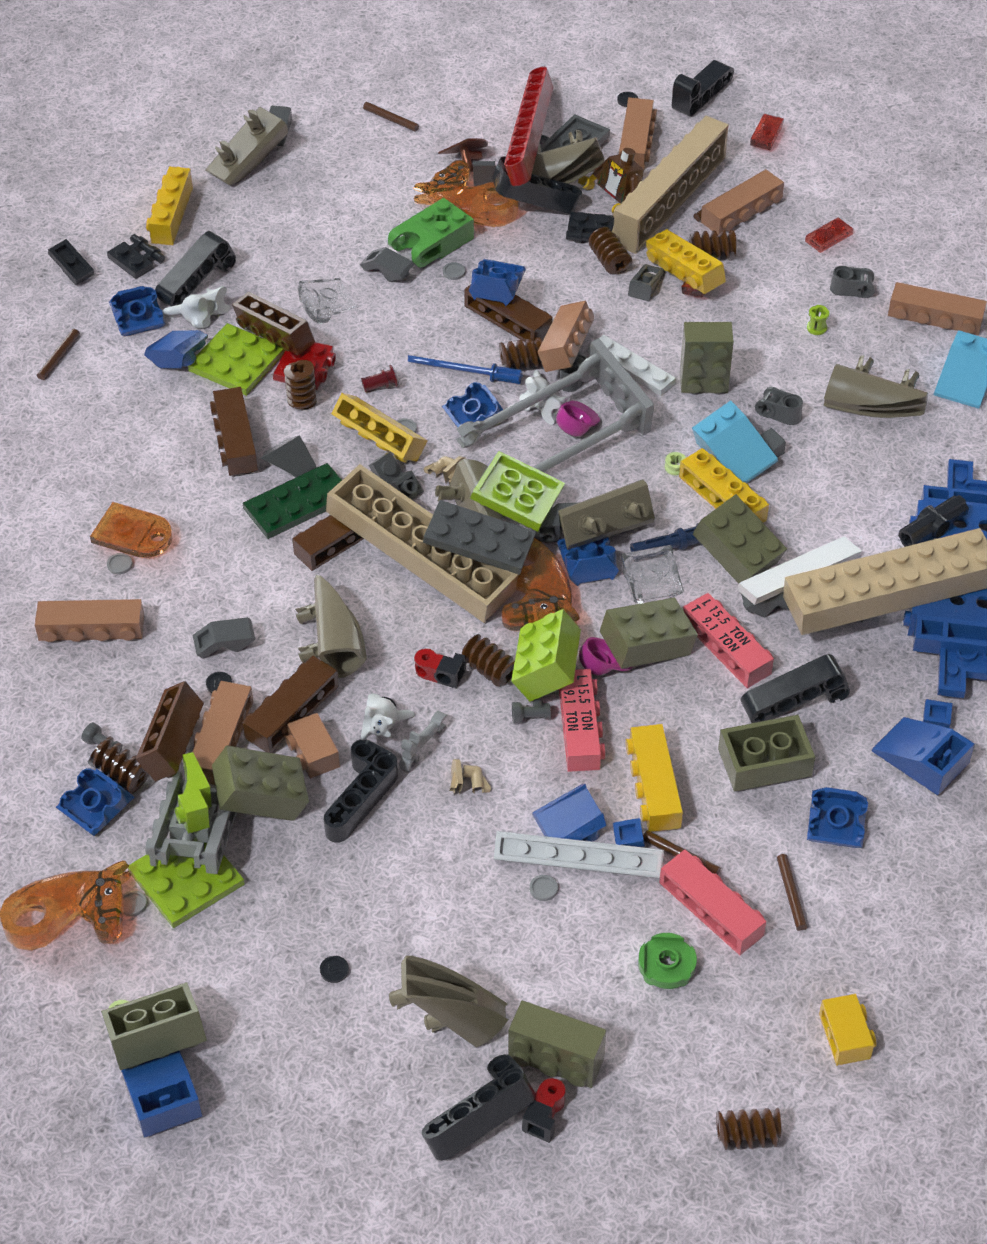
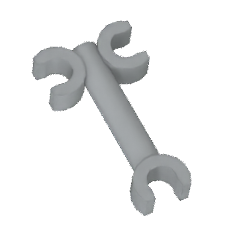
M439 710L436 711L431 718L430 724L420 734L411 731L409 740L403 739L401 748L404 751L399 763L400 768L409 772L412 762L417 764L419 761V754L417 752L436 732L441 733L446 725L442 722L447 718V714Z

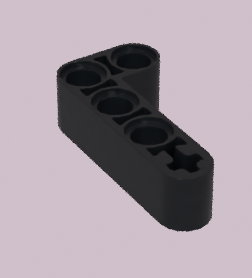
M713 60L694 78L679 74L673 84L672 108L692 117L732 80L734 68Z
M506 156L500 157L492 175L495 190L499 195L570 214V212L575 211L582 196V191L578 187L531 174V178L527 183L513 186L504 165Z
M212 231L205 232L158 283L155 288L157 298L170 307L181 305L185 298L198 287L215 267L227 272V269L229 267L232 268L236 262V255L229 242Z
M826 654L747 691L740 700L751 723L771 720L823 694L826 695L830 703H835V700L838 699L840 701L845 700L850 694V688L835 657L831 654Z
M360 739L352 744V767L359 774L324 814L325 835L331 842L340 843L345 841L398 779L396 756L370 740Z
M499 1055L489 1062L487 1070L493 1079L492 1081L424 1126L422 1136L435 1159L443 1161L453 1157L534 1101L536 1094L523 1069L510 1055Z

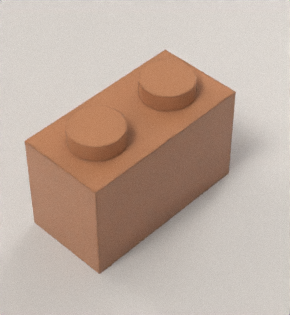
M318 713L287 724L289 735L285 736L286 743L290 751H296V757L300 758L302 771L306 770L310 779L340 767L339 752Z

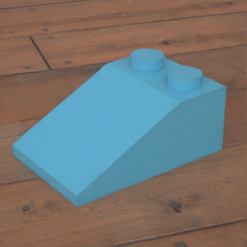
M958 330L949 350L934 395L979 409L987 392V338Z
M731 400L692 427L698 446L705 449L709 454L714 455L722 465L730 469L742 482H750L778 462L776 455L746 415Z

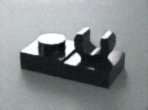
M67 239L48 249V255L75 285L94 275V269Z

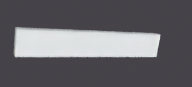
M844 536L740 582L737 590L756 605L784 592L785 577L855 560L860 557L862 550Z
M502 831L496 832L494 859L655 878H660L664 850Z

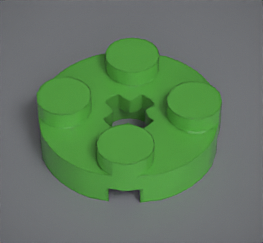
M674 933L656 934L646 944L644 942L639 950L638 967L644 981L649 985L663 989L684 987L695 973L697 962L695 949L692 945L690 947L684 942V938ZM664 956H669L670 960L675 961V963L665 965L660 961L664 960Z

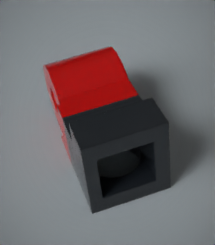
M425 648L417 651L414 656L415 671L419 677L457 689L466 671L465 655L455 653L454 657L451 658L436 654L433 650Z
M548 1078L540 1084L535 1093L534 1101L529 1105L522 1118L523 1132L550 1143L555 1133V1120L553 1117L565 1104V1085L562 1081L555 1078Z

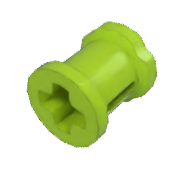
M823 305L812 306L809 309L810 321L807 323L806 329L810 334L822 335L827 331L826 320L829 317V310Z

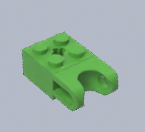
M442 198L393 228L388 235V245L396 251L412 248V261L416 266L422 268L437 258H444L474 239V219L445 198Z

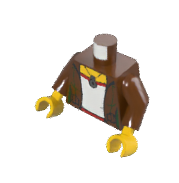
M624 148L622 154L609 156L591 172L592 175L590 177L583 176L578 179V183L584 185L587 182L583 189L591 190L594 188V181L597 179V185L619 202L612 207L613 213L616 206L621 205L627 195L637 188L643 179L644 170L634 161L635 150Z

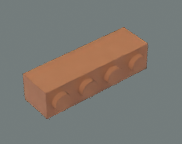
M628 98L619 154H622L624 148L635 150L634 161L644 170L645 162L650 161L653 140L651 135H654L657 109H653L654 100Z
M765 169L703 205L701 223L712 231L716 230L718 236L722 230L730 231L736 225L746 222L753 215L763 212L770 205L778 203L783 197L784 182Z
M896 282L890 300L888 316L979 335L987 301Z
M586 300L560 306L538 350V355L545 372L572 367L594 321L593 311L588 307Z
M142 599L38 601L35 629L38 641L71 640L77 642L81 640L105 641L109 639H123L129 641L142 639L144 625Z
M220 681L217 691L214 690L212 692L211 706L209 711L204 712L202 719L203 727L201 732H197L195 735L193 753L209 784L215 785L212 764L226 745L236 747L243 731L244 719L249 714L253 704L251 686Z

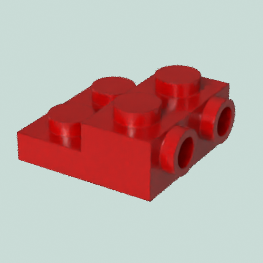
M315 342L299 356L290 351H285L273 373V380L285 383V367L299 360H308L314 365L316 390H318L321 382L324 383L327 379L329 367H333L335 364L336 354L333 353V346Z

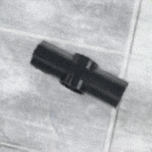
M953 495L935 508L932 505L925 507L916 520L899 530L898 537L902 545L907 547L925 542L931 537L936 539L942 537L948 531L951 524L968 514L969 507L966 504V500L960 495Z

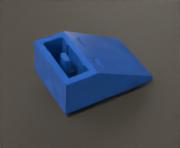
M903 717L872 748V752L938 796L970 763L975 744L953 729Z
M180 1051L170 1053L164 1058H155L141 1063L135 1068L121 1070L144 1138L202 1117L199 1099Z

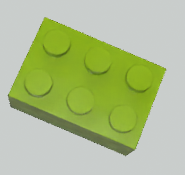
M564 609L550 613L544 618L528 623L520 628L511 682L529 702L574 683L581 629Z

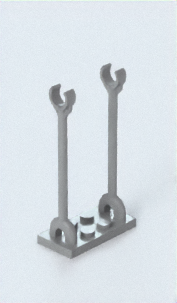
M598 338L591 342L590 357L581 363L577 371L483 421L463 423L456 429L462 437H458L456 440L462 448L470 447L478 441L485 430L579 380L589 382L596 379L601 385L604 394L611 397L618 411L623 414L618 421L534 466V468L545 472L620 430L628 432L637 429L642 435L651 432L654 403Z

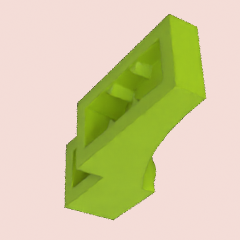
M193 752L183 754L184 776L187 783L184 793L178 795L179 807L175 808L177 821L179 824H184L188 834L210 828L208 808L212 807L210 785Z

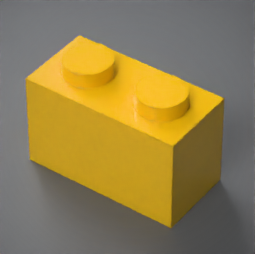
M851 994L822 1000L819 1016L836 1066L871 1059L873 1048L876 1047V1037L874 1031L868 1029L866 1008L864 1004L859 1003L857 995Z

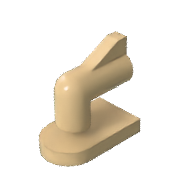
M443 456L437 462L425 466L423 469L429 475L434 471L436 477L443 471L445 483L449 482L450 486L457 463L466 458L458 456L456 459Z
M453 759L451 766L452 780L449 791H453L454 794L455 788L458 785L460 795L463 777L471 778L472 792L474 794V788L481 787L482 793H489L491 791V786L483 777L482 769L479 766L463 765L461 769L460 759Z

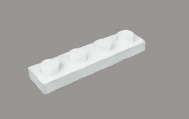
M602 335L599 338L634 381L659 396L675 385L676 378L607 336Z

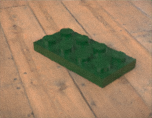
M325 463L243 502V509L266 538L270 539L326 512L327 494L342 479L328 463Z

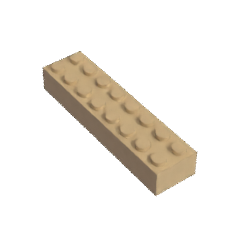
M705 116L700 122L695 124L692 131L686 134L678 145L673 147L667 157H663L660 164L650 171L646 179L640 181L637 188L627 195L622 204L616 206L613 212L614 227L612 232L616 234L626 250L636 254L646 244V241L664 225L725 159L729 124Z
M361 464L327 494V513L483 623L515 592L518 574L423 543L425 532L433 514Z
M978 528L787 576L784 580L783 598L801 635L986 589L987 539L982 530Z

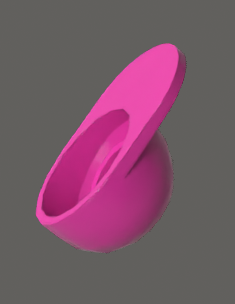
M571 400L562 404L556 415V422L565 433L578 437L583 436L590 427L597 425L600 422V417L587 405Z
M590 637L586 639L579 650L578 656L582 666L585 669H591V674L604 675L613 669L619 671H629L632 669V667L621 669L604 639Z

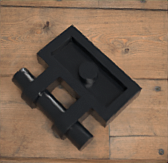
M570 212L566 239L574 240L575 243H581V241L589 242L590 235L599 228L609 227L612 231L614 217L605 214Z
M136 234L130 237L132 245L122 242L107 251L108 259L135 279L151 271L154 260L159 263L165 260V256L159 248L148 244V240ZM143 250L146 253L142 255L139 252Z

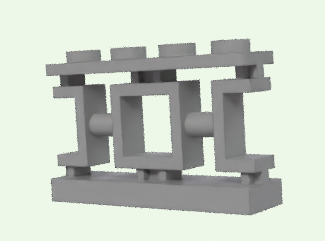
M177 772L172 782L169 781L167 784L166 799L160 803L159 819H155L153 822V836L148 838L146 842V855L150 856L151 866H157L159 860H161V864L167 865L170 855L194 857L195 868H200L202 864L206 866V873L217 874L237 812L220 810L219 807L217 813V804L219 805L216 788H210L212 807L208 808L210 828L188 834L184 824L178 823L175 814V808L179 807L178 795L182 794V792L184 793L187 783L186 780L182 779L181 772ZM204 842L207 843V846H206L205 851H204Z

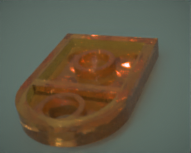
M112 502L90 535L91 543L136 557L149 558L157 556L168 549L172 542V531L169 522L162 516ZM155 537H163V538H164V539H162L161 541H153V540H152V539L155 538Z

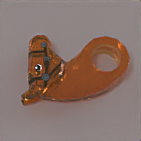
M463 160L453 161L445 169L435 173L429 182L416 183L414 185V190L424 193L414 196L416 203L432 205L445 198L471 216L475 224L491 227L505 226L512 223L518 215V201L499 195L495 190L493 182L467 187L466 182L470 177V167Z
M534 538L526 558L534 563L529 566H523L521 574L518 575L516 590L525 593V596L519 601L509 603L502 608V624L510 631H520V628L524 625L538 621L546 615L562 609L577 624L576 621L580 620V617L572 606V590L567 574L555 554L541 541Z
M122 860L102 871H75L57 874L34 881L15 891L4 900L0 910V919L7 940L18 949L32 951L42 948L54 940L71 920L80 916L94 927L95 935L99 942L103 944L117 942L123 933L124 896L122 885L131 877V873L125 871L129 867L128 863ZM39 911L45 914L44 918L33 926L22 927L16 925L17 920L27 912Z

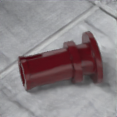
M389 365V370L387 371L383 369L380 370L381 373L361 378L364 391L367 392L383 386L388 388L389 384L393 383L395 387H398V377L393 366Z

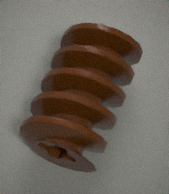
M609 227L599 228L590 235L589 246L609 274L623 273L631 266V255L628 254L619 238Z
M716 230L711 232L710 237L707 231H703L701 237L698 231H694L692 237L691 234L689 236V243L711 256L713 253H716L718 259L721 258L722 252L725 253L727 259H729L731 252H734L736 256L737 243L734 230H730L728 236L725 230H722L719 236Z
M535 338L534 344L531 339H526L525 345L522 340H517L516 347L512 341L507 343V347H505L503 342L499 343L501 364L505 365L506 368H511L512 364H515L516 368L520 370L521 363H524L526 369H528L530 362L533 361L535 367H538L540 360L538 350L542 344L541 338Z
M299 360L287 365L284 369L287 403L289 406L297 409H310L317 404L313 363L308 360Z
M476 634L468 640L462 649V655H465L466 663H469L473 669H477V672L484 675L487 680L492 681L496 687H501L512 680L515 663L512 656H505L503 649L498 650V646L495 643L490 644V640L487 637L481 639L480 634Z
M109 736L95 748L89 762H93L95 768H101L102 773L105 775L110 774V779L118 781L122 788L127 787V792L133 794L146 782L149 774L143 770L140 764L136 765L137 755L128 759L129 749H125L122 753L119 752L122 747L120 742L112 747L111 744L114 738Z
M765 1108L761 1116L757 1109H752L749 1118L746 1111L741 1109L738 1112L737 1119L732 1110L727 1111L725 1119L720 1111H716L718 1140L722 1142L725 1150H728L730 1141H734L736 1148L741 1149L743 1140H746L749 1149H753L755 1139H758L761 1148H765L767 1139H771L773 1147H777L779 1138H781V1115L779 1108L775 1109L774 1115H772L769 1108Z

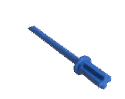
M408 355V362L490 375L491 382L498 380L520 384L523 377L522 370L500 367L496 363H493L491 368Z

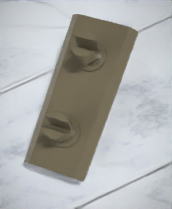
M259 107L256 111L253 109L248 110L249 117L243 116L246 123L229 142L220 141L221 149L215 146L218 155L205 171L228 185H233L245 178L288 134V127L281 118L262 107Z
M576 130V139H574L572 132L569 133L570 145L541 152V145L539 144L532 174L569 184L596 169L603 163L604 155L596 137L583 141L582 132Z
M864 355L859 357L855 369L840 364L834 366L825 392L823 406L878 418L921 416L925 413L928 392L914 388L920 376L917 371L914 372L909 380L910 369H906L899 384L869 374L874 360L869 357L863 366Z
M463 459L457 463L450 486H436L435 497H438V502L439 500L449 501L455 499L458 506L501 520L502 514L470 499L474 488L488 468L484 463Z
M644 479L559 510L567 550L653 523L655 519L648 485Z
M316 575L314 578L315 603L296 608L295 610L298 612L296 617L300 624L316 618L318 642L299 647L298 650L301 653L298 655L302 663L312 656L320 658L321 661L337 670L338 678H345L357 671L367 660L363 634L354 614L345 605L337 591L322 576Z
M405 956L401 962L402 988L389 993V1001L392 1007L397 1005V1010L414 1003L428 1014L424 1017V1024L427 1030L432 1029V1033L439 1029L448 1027L476 1048L492 1039L509 1020L506 1018V1005L508 1003L467 977L443 965L416 956Z

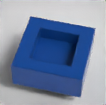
M926 699L922 722L950 728L953 703Z
M640 818L613 822L615 843L617 845L645 847Z

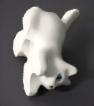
M224 286L215 290L207 288V293L189 295L181 305L165 308L162 312L167 315L182 314L193 327L198 329L206 328L210 325L211 315L226 314L230 311V305L224 302V295L227 289Z
M538 370L534 371L533 377L526 379L527 391L520 395V401L549 386V383L541 377ZM554 393L525 410L539 409L545 422L553 425L556 423L555 415H557L562 404L569 401V397H559Z
M371 693L368 695L361 740H366L372 734L390 737L389 729L394 726L395 722L412 718L415 713L410 710H397L389 699Z

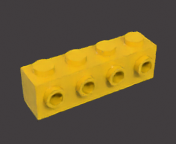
M169 166L166 175H163L162 187L157 191V201L152 204V215L150 218H147L146 230L150 232L152 244H174L193 190L190 168Z
M668 229L646 241V254L652 263L662 267L665 271L670 272L679 280L686 282L703 294L726 282L724 264Z
M341 393L331 413L341 420L340 423L350 429H356L359 431L358 435L367 440L372 439L376 442L377 447L385 451H391L396 459L407 463L408 460L417 462L428 441L354 395Z
M701 448L680 461L679 478L715 509L736 494L763 523L767 521L769 509L767 501L756 494L747 483L742 482L730 469L722 465L714 455Z
M663 724L630 727V738L625 739L627 755H632L633 759L630 761L632 777H637L638 783H635L636 798L642 800V805H640L641 821H646L648 831L650 832L680 829L683 811Z

